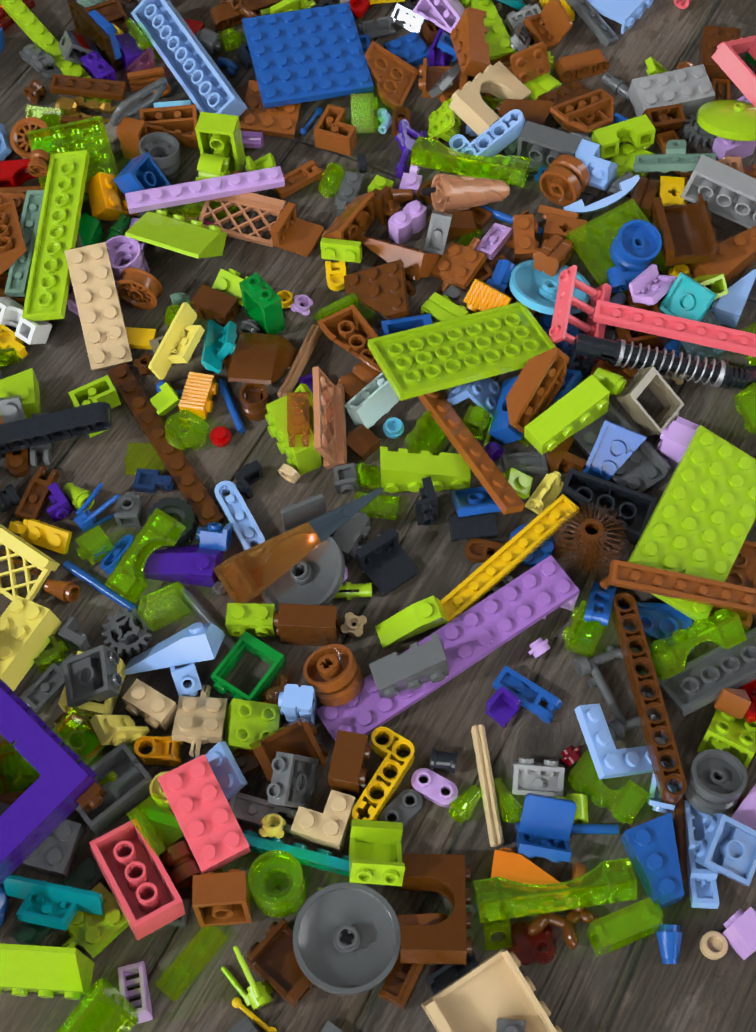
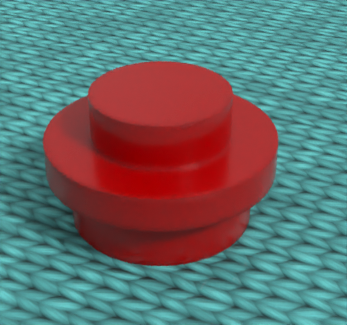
M224 426L216 427L210 433V440L217 447L227 446L232 438L230 430Z

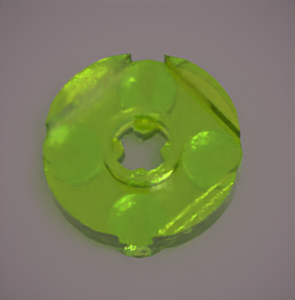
M184 409L167 419L164 429L165 438L169 444L177 449L185 450V447H192V450H196L205 444L209 425L199 416ZM183 429H186V430H189L190 432H185V433H184V432H182V430H183Z

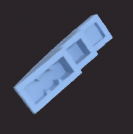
M684 800L687 873L691 908L718 909L720 904L716 882L718 873L696 863L697 855L694 854L695 845L698 841H703L706 831L703 826L710 815L701 813L691 806L689 801Z

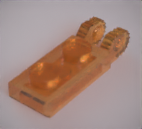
M309 392L287 393L289 447H295V435L303 434V447H309Z

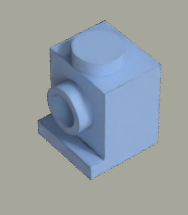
M195 663L170 667L178 695L196 696L199 693L198 690L202 689Z

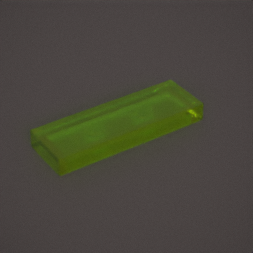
M216 926L202 927L155 985L176 1003L229 938Z

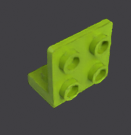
M233 698L227 708L224 741H226L231 753L235 752L237 748L251 750L250 744L278 730L280 707L277 704Z
M716 709L697 752L700 753L708 749H720L729 752L738 758L747 769L756 752V722L747 723L745 717L738 719Z

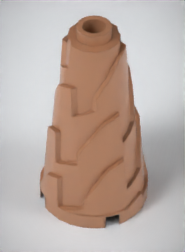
M437 174L434 176L431 188L436 187V192L431 193L432 205L434 210L439 212L445 210H469L471 207L503 201L510 194L509 184H506L505 181L490 178Z

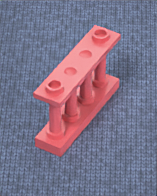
M573 265L563 270L559 275L552 325L549 330V338L552 342L557 344L564 340L571 345L573 344L575 337L566 332L568 323L584 331L585 335L604 338L606 324L593 322V316L597 300L610 302L611 285L605 283L594 289L576 278L578 266ZM574 287L590 296V305L573 296ZM571 305L587 313V323L570 314Z

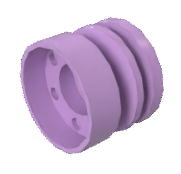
M119 235L106 241L115 283L121 280V272L126 268H138L148 273L150 272L141 246L136 239Z

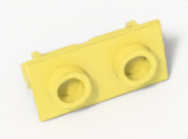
M557 471L550 474L547 473L526 502L525 507L539 515L551 505L562 492L564 482L561 481V474Z

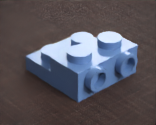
M713 813V816H709L704 823L703 828L706 834L703 841L700 840L695 845L694 854L697 855L695 862L716 873L723 874L744 886H750L756 870V831L725 814Z

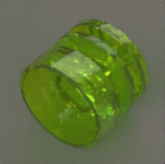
M273 850L260 855L252 863L248 873V885L257 908L265 915L274 918L287 917L295 913L302 906L306 897V882L299 861L288 852ZM279 885V887H283V890L279 891L274 887Z

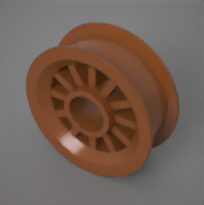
M23 118L13 126L10 132L11 147L22 159L30 158V153L33 150V142L30 143V140L35 137L33 142L53 141L55 147L53 131L39 118Z
M138 268L124 269L121 272V280L116 282L120 299L128 305L142 310L154 309L157 306V298L163 293L161 283L150 273Z

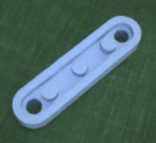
M231 481L219 482L214 490L216 499L229 523H233L232 528L244 551L250 556L261 555L266 549L265 538L236 485ZM254 544L259 545V546L256 547V548H252V547H251V546L254 545Z

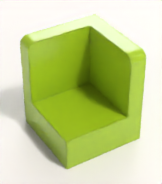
M167 382L159 387L161 391L150 399V402L157 410L156 412L162 417L180 403V397Z

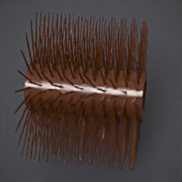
M593 503L590 519H588L590 506L588 515L584 512L585 519L583 514H579L580 518H582L580 520L578 519L579 517L576 518L571 512L570 514L577 519L576 521L565 517L567 521L570 520V522L572 521L576 525L567 524L566 521L565 523L562 522L563 526L561 529L564 532H561V535L555 539L558 542L554 545L560 547L554 551L565 553L560 555L562 558L563 556L567 558L566 560L562 559L564 563L565 561L568 563L569 560L577 558L569 564L573 565L576 562L579 565L578 575H580L582 570L580 567L584 565L585 570V565H587L586 582L589 566L591 565L589 578L591 570L595 572L596 568L599 571V566L601 569L606 570L607 568L604 567L603 563L607 566L609 563L605 562V560L603 561L601 557L606 558L609 562L614 560V555L618 559L622 555L619 552L625 547L620 548L621 544L626 542L621 543V539H617L614 536H622L615 531V529H620L618 526L607 528L610 525L617 524V522L608 523L609 519L604 521L602 518L600 520V512H598L596 519L595 514L594 519H592ZM609 530H610V531H611V530H614L616 533H614V532H613V533H611V532L609 533V532H607V531H609ZM565 531H569L570 533L572 532L574 534L569 535L568 533L566 534ZM570 536V537H572L573 539H572V540H569V539H567L566 537ZM613 539L618 543H615L614 541H612L613 543H609L607 540ZM565 541V543H567V541H568V543L571 542V543H573V544H571V545H566V544H564L563 542ZM611 544L613 547L609 548L606 545ZM562 546H564V548H566V546H569L570 548L568 550H565L562 548ZM610 549L612 553H608L605 550ZM608 554L610 557L612 556L613 558H607L604 555Z

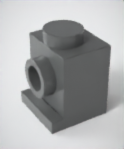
M125 492L124 495L117 499L114 517L118 527H141L143 513L141 496L135 492Z

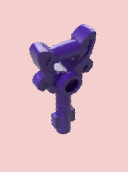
M402 119L399 122V134L395 136V140L399 142L402 152L400 161L396 163L395 176L398 178H402L403 173H407L408 167L406 165L409 155L415 152L420 153L423 150V146L420 143L428 135L425 130L418 132L409 127L410 124L406 119Z

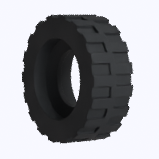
M168 497L167 499H161L153 504V507L148 510V515H146V527L153 542L159 544L162 548L186 545L188 541L193 539V535L196 534L197 520L193 508L187 501L180 498ZM166 515H179L183 520L180 529L175 532L164 531L161 528V521Z

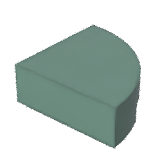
M178 292L170 295L172 307L176 313L183 302H187L191 306V298L188 294Z

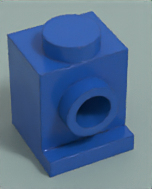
M210 522L204 527L199 526L197 529V540H200L199 548L227 551L232 543L233 523L221 526L220 523Z

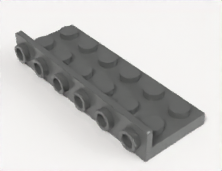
M610 401L608 413L571 436L575 438L574 444L587 458L591 454L605 420L640 433L626 421L622 413L616 411ZM644 440L609 481L645 494L668 478L671 466L666 458L661 457L655 451L654 446L650 442Z

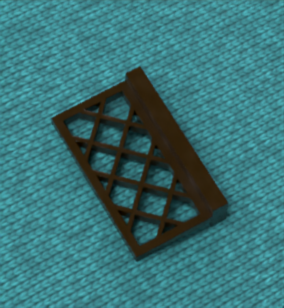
M67 0L75 25V29L71 31L89 38L101 52V57L115 72L123 69L122 61L120 59L115 60L110 36L75 0Z

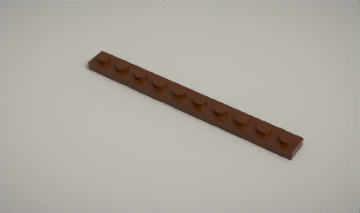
M125 362L107 371L109 378L169 475L173 477L172 479L182 496L192 506L200 525L204 527L210 522L220 524L225 522L221 512L156 412V409L127 363Z

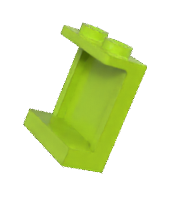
M352 819L349 834V883L402 886L405 872L401 848L403 823Z

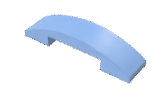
M636 175L620 182V192L595 203L584 206L581 199L563 207V210L587 214L605 209L624 198L635 187L640 177Z

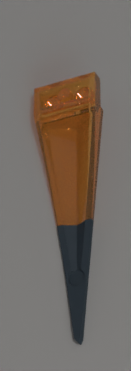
M379 488L311 521L240 552L222 562L213 570L234 603H247L270 587L378 496L384 488Z

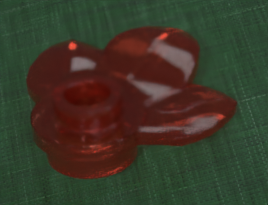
M517 922L511 925V934L516 944L508 952H513L521 965H527L534 961L539 964H547L554 959L556 946L551 940L552 929L549 924L542 932L533 936L528 934L530 924ZM546 947L547 950L544 952L538 951V948Z

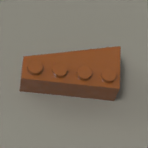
M756 226L720 242V251L716 253V261L689 264V273L692 274V278L724 273L726 285H728L732 279H736L741 275L745 268H749L756 262ZM706 285L711 290V285Z

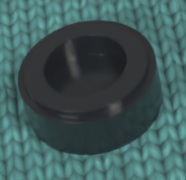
M358 153L359 172L366 173L365 153Z

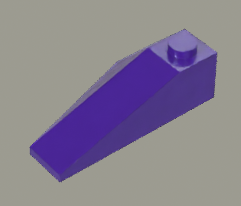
M199 544L136 553L131 556L126 575L212 588L218 580L224 551L199 548Z

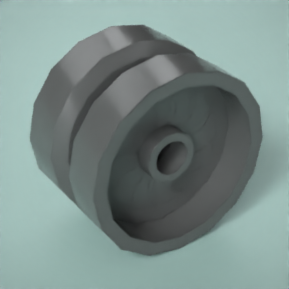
M708 749L700 752L694 758L690 770L685 777L687 782L685 797L691 806L701 813L713 816V813L728 814L736 807L747 786L748 775L746 768L738 758L729 752L720 749Z

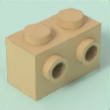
M139 679L134 681L122 697L126 704L125 709L136 717L140 715L148 725L155 729L159 727L167 732L175 721L176 702Z

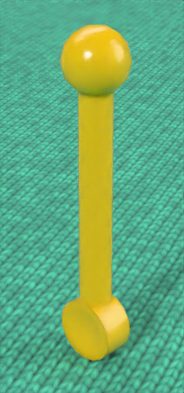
M233 998L232 1006L234 1008L241 1009L266 1032H277L275 1027H269L243 1005L241 998Z

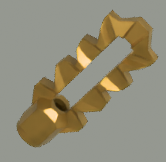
M82 96L76 98L62 97L57 99L55 110L61 115L98 120L101 127L109 123L110 118L105 119L96 115H86L81 112L80 108L113 114L117 106L112 107L111 103L99 105V102L94 99L85 102Z

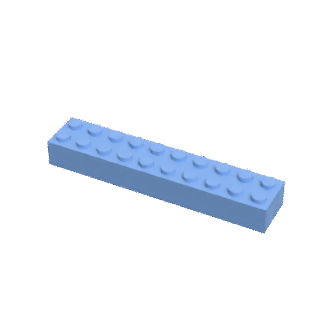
M142 0L131 12L132 16L189 98L196 104L199 112L240 116L247 109V106L171 1Z

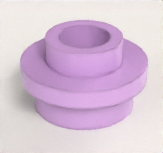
M540 637L529 645L531 648L528 652L529 655H533L535 659L551 648L548 644L549 640L545 639L543 641Z

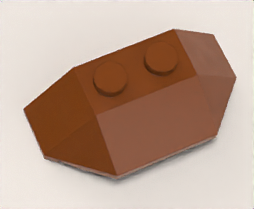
M602 88L552 106L550 112L556 122L563 126L565 130L575 133H589L613 122L614 97Z
M554 347L529 359L506 397L509 424L523 434L524 427L550 407L564 383L567 364L570 358L559 348Z

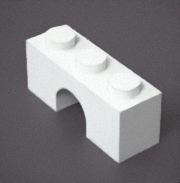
M0 297V325H9L17 328L15 336L29 345L45 344L52 325L47 321L34 322L23 319L24 306L10 297Z

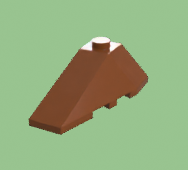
M363 235L356 236L358 241L389 263L401 259L404 263L405 274H408V278L420 281V278H429L432 269L442 256L426 252L424 249L410 248L403 244H391L390 241Z
M354 304L317 321L319 327L330 340L377 372H382L368 348V340L377 338L378 335Z

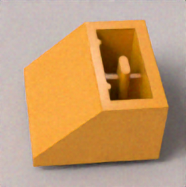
M99 172L86 182L92 217H96L99 220L113 221L118 220L120 214L127 215L125 218L138 215V213L129 214L126 197L114 181L117 177L116 175Z

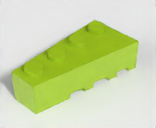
M471 0V8L486 11L487 17L484 18V26L487 27L488 33L485 34V42L489 43L490 60L511 53L515 54L516 51L510 45V36L493 1Z
M590 375L524 427V437L541 455L554 450L558 444L608 413L610 391L593 375Z
M380 446L381 487L384 488L382 492H419V488H422V478L429 476L431 477L435 492L470 488V468L460 454L441 452L437 456L425 450H421L420 453L416 454L408 453V449L398 448V452L388 451V447Z

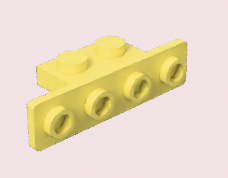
M187 302L182 303L148 365V368L159 380L165 378L172 364L188 363L205 331L201 325H193L197 314Z

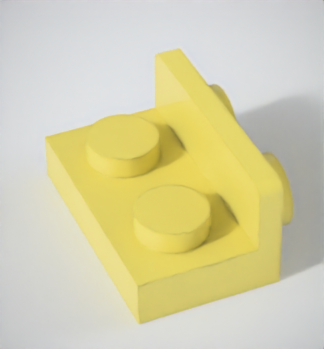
M95 715L90 720L101 745L118 746L124 742L126 745L134 746L138 738L146 736L150 732L148 726H135V722L130 715Z

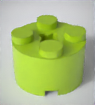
M202 153L197 166L199 171L198 177H196L195 181L230 175L228 170L230 158Z

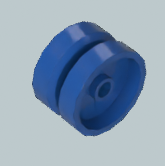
M631 220L625 223L611 243V260L615 266H623L625 270L648 268L661 250V234L655 226L644 220Z

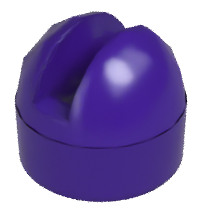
M490 442L485 446V451L492 461L500 458L504 452V449L495 442Z

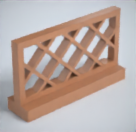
M250 192L206 200L199 220L204 222V219L212 216L215 223L211 225L221 227V231L227 232L228 237L273 247L272 236L270 240L260 236L261 233L267 230L270 231L271 225L276 222L274 221L269 224L265 217L273 215L277 216L278 219L281 209H284L286 205L284 200ZM211 201L219 202L221 206L212 210L209 205ZM236 206L240 211L231 215L227 208ZM224 210L228 217L218 220L215 214ZM253 210L257 211L259 215L249 219L246 213ZM243 215L247 221L237 225L234 219ZM262 219L266 226L256 230L253 223ZM229 221L233 223L234 227L229 230L222 227V224ZM250 225L254 232L248 235L243 234L241 229Z
M317 366L312 367L314 448L322 455L323 466L326 469H332L334 466L347 464L345 390L342 384L334 385L320 367Z

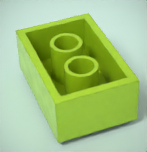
M200 112L195 127L200 155L202 153H209L230 158L228 168L230 174L234 171L242 172L245 152L239 116Z
M290 394L267 404L265 418L269 424L267 426L268 432L272 438L276 437L279 451L288 457L286 459L288 465L293 467L300 476L321 467V454L314 448V433Z

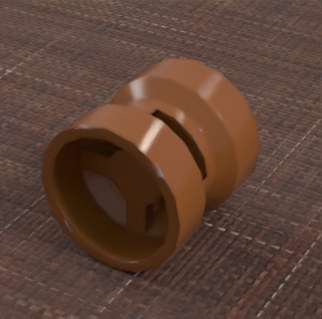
M34 149L30 153V162L28 163L27 170L32 176L45 177L48 172L47 165L49 164L50 155L44 150Z

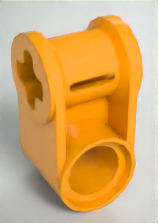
M142 736L135 742L134 751L142 764L181 765V759L179 758L180 746L183 745V741H172V736ZM152 747L150 753L141 754L143 748Z

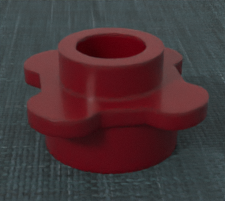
M572 744L561 752L563 757L559 762L564 761L567 767L571 766L583 756V753L580 751L582 746L574 747Z

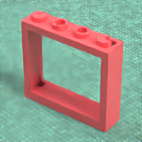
M756 35L745 38L741 37L737 40L732 39L728 42L723 41L717 46L718 49L713 54L712 59L756 108V75L738 55L748 52L756 61Z

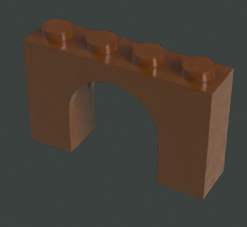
M403 854L402 862L405 863L402 891L437 892L450 901L453 911L446 920L438 924H401V963L466 965V955L472 954V937H466V929H471V912H466V905H471V888H466L465 881H470V865H465V855Z

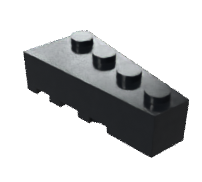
M573 468L569 469L561 495L567 496L580 508L579 510L582 512L584 510L587 515L590 506L589 516L593 503V519L594 514L596 519L598 512L602 516L607 515L603 519L604 521L608 517H615L608 523L611 521L617 522V524L611 527L618 526L620 529H615V531L635 546L650 519L657 500L655 497Z

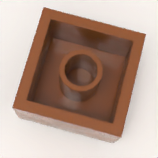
M231 869L224 873L208 871L200 875H193L192 906L200 928L252 923V891L246 871Z

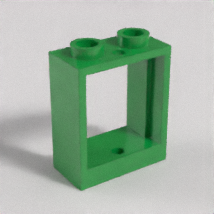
M257 272L241 281L239 284L245 314L251 320L258 323V327L264 334L276 335L285 329V322L279 295Z
M245 631L212 673L213 687L221 694L225 695L228 693L236 699L258 702L286 665L284 655ZM247 651L271 665L249 696L225 681Z

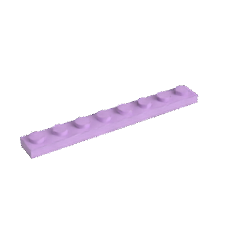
M277 166L125 193L129 214L284 187L285 180L281 167Z

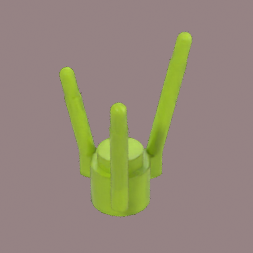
M235 945L233 950L250 984L247 988L248 994L225 966H222L221 970L242 996L247 1007L252 1006L254 1011L270 1003L273 1000L270 994L274 991L264 980V985L261 981L255 982L239 947Z

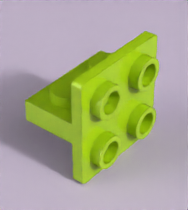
M452 98L444 101L441 107L433 111L429 116V130L427 133L428 144L432 145L430 140L434 136L449 143L454 135L460 134L461 118L449 108L453 100Z

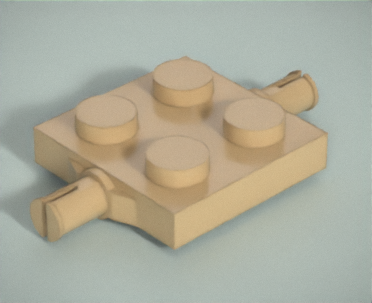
M202 685L199 697L179 696L172 741L190 743L189 755L194 757V753L195 757L200 755L201 744L222 742L228 698H211V687L209 685L206 688L205 685Z

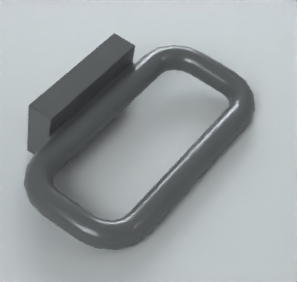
M166 78L157 79L123 100L114 110L110 124L116 127L121 123L123 117L140 120L139 109L148 108L162 96L168 83ZM155 91L149 98H147L143 102L140 100L148 94Z

